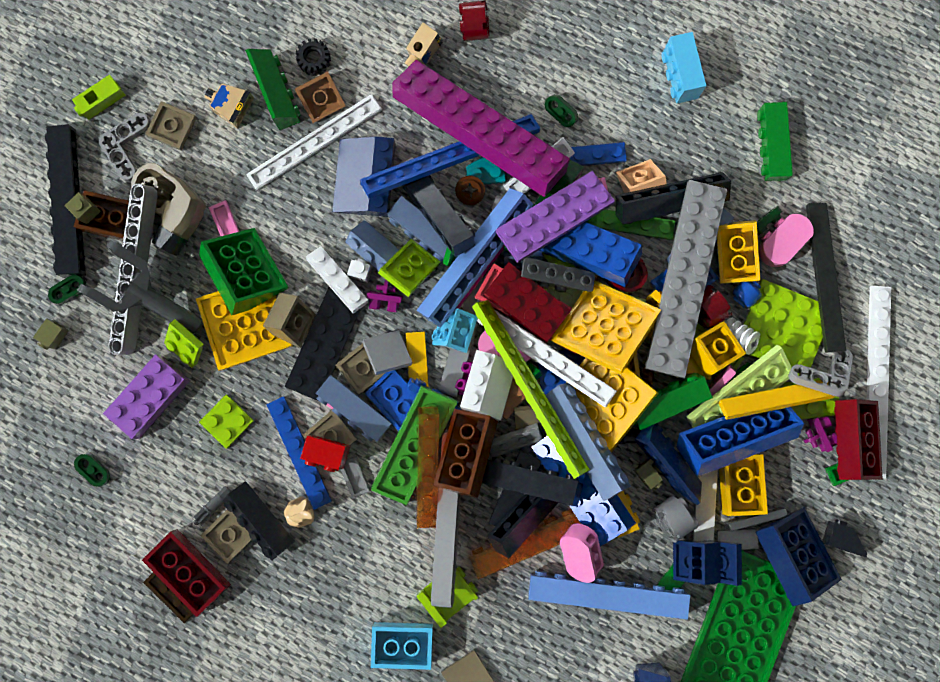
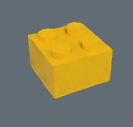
M725 321L696 337L693 340L690 354L705 377L708 378L745 355L746 352Z

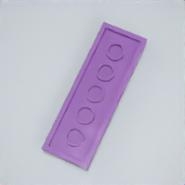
M591 171L497 228L496 234L516 262L519 263L524 258L529 257L614 204L615 200L595 173Z

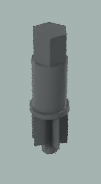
M224 486L194 516L195 520L193 523L195 525L199 523L203 525L224 504L223 499L231 490Z

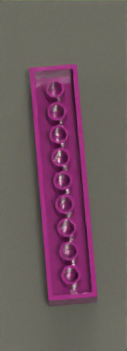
M415 60L392 82L393 98L543 197L550 192L567 172L570 158L418 60Z

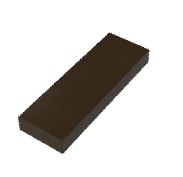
M153 572L143 582L184 624L194 615Z

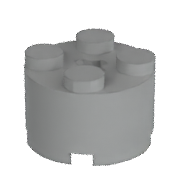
M674 496L652 509V512H656L653 516L663 533L666 534L668 532L672 536L669 539L676 543L695 530L699 523L695 516L690 515L686 509L688 505L683 498L677 499Z

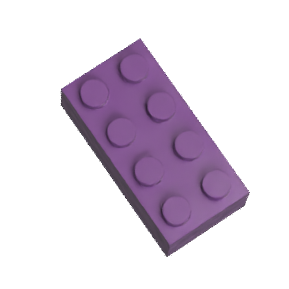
M155 354L103 414L131 439H140L190 380L163 356Z

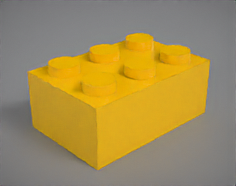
M763 454L750 456L719 469L723 515L768 514Z

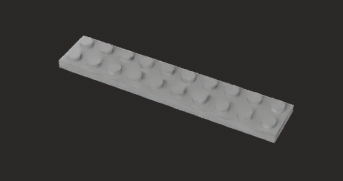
M693 180L687 182L658 309H661V312L654 325L645 369L679 378H685L727 193L725 188Z

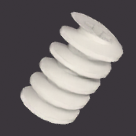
M733 317L725 320V323L746 354H752L759 343L760 333L754 332V329L748 328L745 324L742 325L740 321H736Z

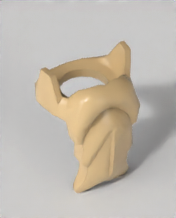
M300 496L288 502L284 510V516L290 526L300 528L312 524L314 521V511L307 498Z

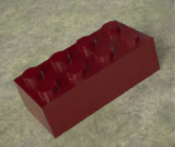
M509 262L483 295L544 343L548 342L571 312L568 307L533 280L521 277V271Z
M860 399L835 401L834 413L836 415L835 432L837 435L836 452L838 454L837 472L839 480H883L878 401Z
M178 529L170 531L142 559L196 617L203 614L231 586L227 579Z

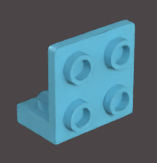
M455 308L442 327L437 326L434 330L432 345L449 347L467 353L477 316Z

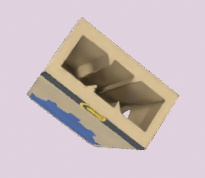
M422 23L406 48L410 56L404 64L409 67L415 60H418L426 65L443 43L439 34L425 23Z
M221 84L217 91L208 88L205 93V98L211 101L210 108L212 111L237 129L254 99L249 91L226 84Z

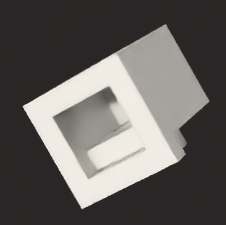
M362 259L351 260L347 275L349 278L368 283L373 266Z

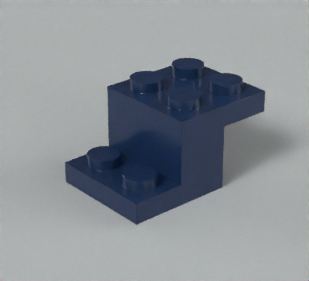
M679 540L676 543L673 542V580L702 585L717 583L742 585V544L712 540Z

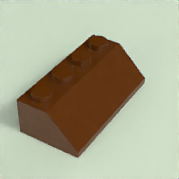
M454 409L433 486L478 498L498 423L497 420L489 415Z

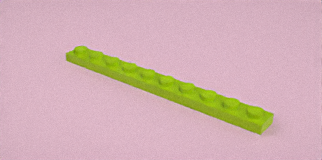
M489 300L477 302L472 306L477 318L481 321L487 335L493 341L496 350L503 358L516 384L525 395L526 401L536 414V418L541 422L557 453L567 466L568 472L574 479L590 470L491 303Z

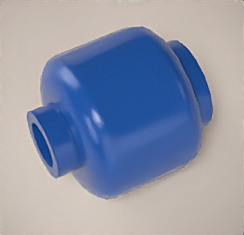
M756 281L741 282L733 290V299L743 308L745 306L752 307L762 296L759 290L761 286Z

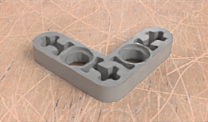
M143 113L131 116L102 134L99 138V144L114 169L127 182L132 181L137 169L122 145L148 129L150 120ZM139 119L144 120L143 126L139 125ZM131 123H132V125H134V128L136 129L135 131H134V129L130 126ZM129 128V135L122 137L121 130ZM109 138L111 140V144L113 145L114 149H111V147L106 144V139ZM117 153L123 154V159L120 162H115L114 156ZM125 165L127 169L132 170L130 171V176L124 175L126 171L121 166Z
M848 349L844 352H835L832 356L829 373L799 364L794 365L788 377L795 384L840 397L844 395L849 385L853 355ZM835 369L842 370L845 375L838 374ZM813 378H819L823 383H817Z

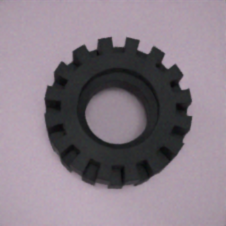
M311 38L308 39V43L305 40L302 41L303 45L299 44V51L296 50V60L301 70L305 71L308 75L312 73L313 76H316V73L322 74L321 71L323 70L325 72L327 70L326 67L330 66L329 61H331L326 44L324 45L321 40L318 42L315 38L314 41ZM313 51L318 52L320 60L316 63H309L307 55Z

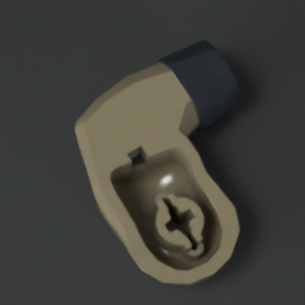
M147 163L141 166L133 175L131 188L139 183L152 186L157 190L155 213L162 216V224H159L152 243L164 251L177 256L202 221L206 203L186 182L156 163Z

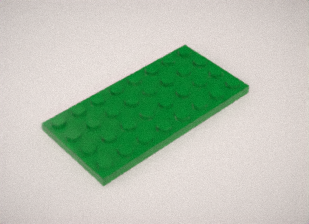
M742 551V585L717 584L680 682H768L796 606H792L787 598L786 592L770 562Z

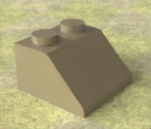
M279 293L263 327L272 335L301 348L316 314L298 296Z

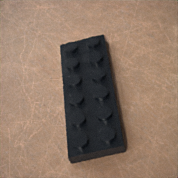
M330 287L327 289L285 384L286 388L318 401L316 399L318 395L315 393L327 378L333 375L336 364L361 311L359 309L353 314Z

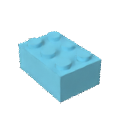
M693 32L671 36L662 52V61L667 65L666 77L668 81H671L672 85L670 88L671 97L675 98L676 104L698 99L706 88V82Z
M374 622L372 626L371 668L431 670L433 624Z

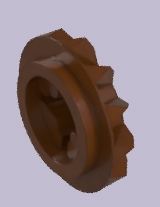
M471 175L462 177L455 187L457 198L466 205L478 204L484 198L486 190L483 181L477 176ZM470 183L473 189H477L473 191L472 197L470 196L469 191L465 190L468 188Z
M644 366L642 379L653 387L654 371L647 370Z

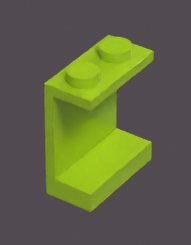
M460 566L456 568L452 608L431 606L432 582L417 593L416 596L440 628L446 625L447 620L473 599H478L476 594L478 589L472 581L470 583L464 578L466 573Z

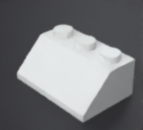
M476 350L460 405L462 410L489 415L495 420H502L513 380V375L506 367L502 357Z

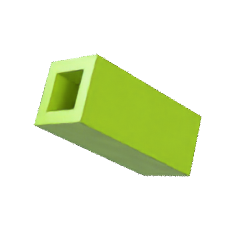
M109 74L73 98L72 101L76 105L74 109L78 115L90 120L126 96L117 81Z

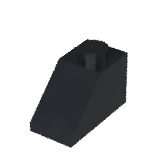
M835 519V522L828 521L822 541L823 544L867 558V552L854 528L847 527V522Z

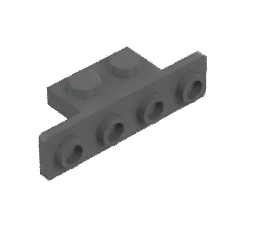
M526 257L523 259L521 277L533 280L544 289L554 287V291L566 292L568 289L592 292L595 273Z

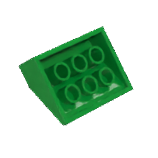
M255 228L201 241L199 256L231 315L249 311L288 289L287 283Z

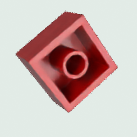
M307 435L300 459L305 460L304 464L313 467L323 465L324 470L335 472L345 468L351 446L319 436Z

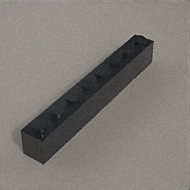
M69 124L46 126L45 141L48 147L46 159L49 163L47 177L50 181L48 194L51 199L49 212L53 224L51 225V233L54 239L52 251L55 255L53 269L56 275L62 278H67L70 275L86 276L83 232L73 227L76 217L64 206L78 192L80 193L76 129Z

